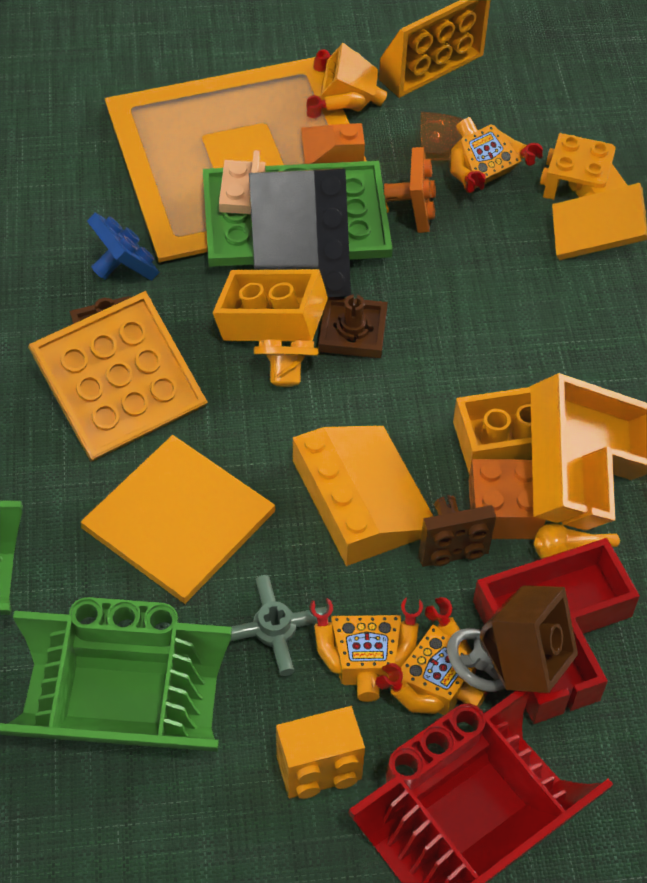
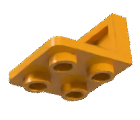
M559 133L555 149H549L546 165H549V168L544 167L540 180V185H545L543 198L555 199L560 179L604 188L608 180L616 147L613 144Z

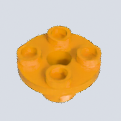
M282 340L259 341V346L254 347V354L267 355L270 361V382L273 385L293 387L301 382V362L305 356H318V348H314V341L290 342V347L282 346Z

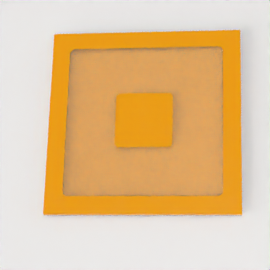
M315 57L105 98V103L158 262L208 252L203 169L224 168V160L253 162L254 150H260V162H266V166L305 164L301 127L350 124L343 109L327 111V108H324L318 118L307 117L306 103L310 96L317 95L321 100H325L321 96L325 71H316L313 68ZM386 203L387 213H389V208Z

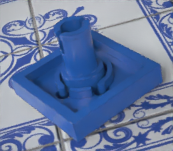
M96 212L87 220L108 248L97 262L91 266L99 277L106 280L120 263L151 281L160 273L152 263L155 258L148 250L137 244L140 239L132 230L127 227L123 230L112 217L109 216L105 219Z

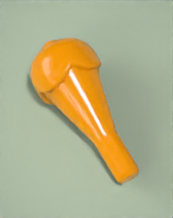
M550 523L539 528L535 535L534 547L539 557L543 559L604 538H608L612 547H617L620 543V538L615 533L590 534L568 529L562 524Z

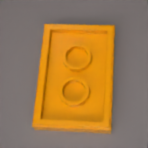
M640 183L552 204L556 256L559 260L647 240L644 196Z

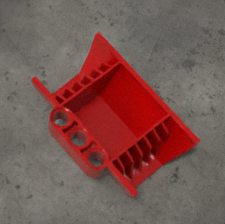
M515 691L485 713L476 705L461 704L398 747L391 754L386 771L387 783L350 808L348 814L377 849L401 883H488L610 790L613 783L609 778L602 783L592 784L560 780L523 739V713L530 692ZM460 722L468 723L473 727L474 731H462L457 724ZM436 743L445 752L441 754L432 753L426 745ZM407 765L413 769L414 774L411 776L401 775L395 767Z

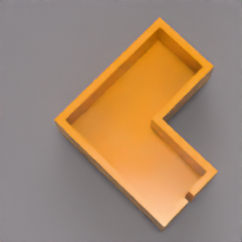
M560 373L531 385L534 517L555 523L562 522L563 525L585 531L615 521L613 475L629 480L647 475V403Z

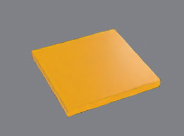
M146 291L30 343L28 347L90 462L206 406L208 403Z
M172 435L80 523L83 530L186 604L275 512V504Z

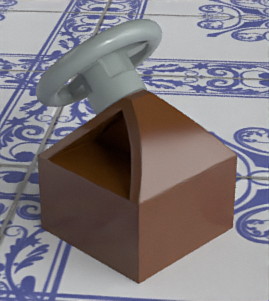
M522 586L503 603L481 630L465 628L456 631L450 637L447 644L448 658L455 672L469 685L482 691L497 692L506 688V690L549 693L578 655L565 587ZM467 639L474 640L472 652L469 655L460 656L458 652L460 642ZM475 667L485 671L495 680L491 681L480 678L468 668Z

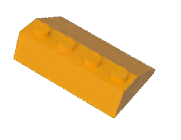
M459 0L401 28L380 58L379 81L400 98L483 56L491 0Z
M384 426L322 427L293 437V462L346 566L421 539L423 518L433 517V514Z

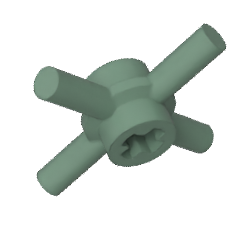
M261 575L256 578V584L262 607L255 614L253 622L231 626L232 637L230 641L256 636L263 644L274 649L280 675L288 676L294 672L287 642L295 634L296 627L317 623V618L310 613V610L293 613L285 604L276 602L270 577L268 575ZM327 607L315 608L319 615H322L326 612Z

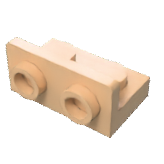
M254 150L253 162L224 160L219 212L251 214L249 173L265 172L266 162H260V150Z

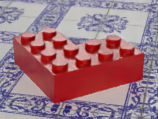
M608 538L477 580L473 603L484 625L503 603L522 586L565 587L578 655L549 693L530 692L525 708L533 724L564 714L567 705L570 711L601 701L608 680L583 634L631 618L640 597Z

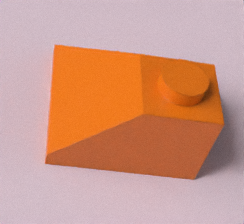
M362 123L301 127L305 164L364 161L365 140Z

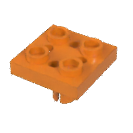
M424 147L412 148L410 182L384 184L386 203L412 200L418 233L430 232V220L435 219L434 201L431 202V198H436L435 180L429 179V177H432L431 159H426Z

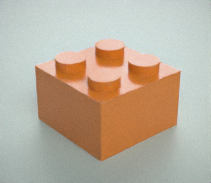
M472 459L468 481L470 509L488 505L493 506L496 521L492 539H535L537 531L545 525L546 520L534 517L532 460Z

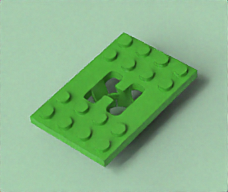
M379 161L266 166L265 172L346 169L349 259L392 257L393 249ZM223 168L203 169L209 267L254 265L251 214L219 212Z

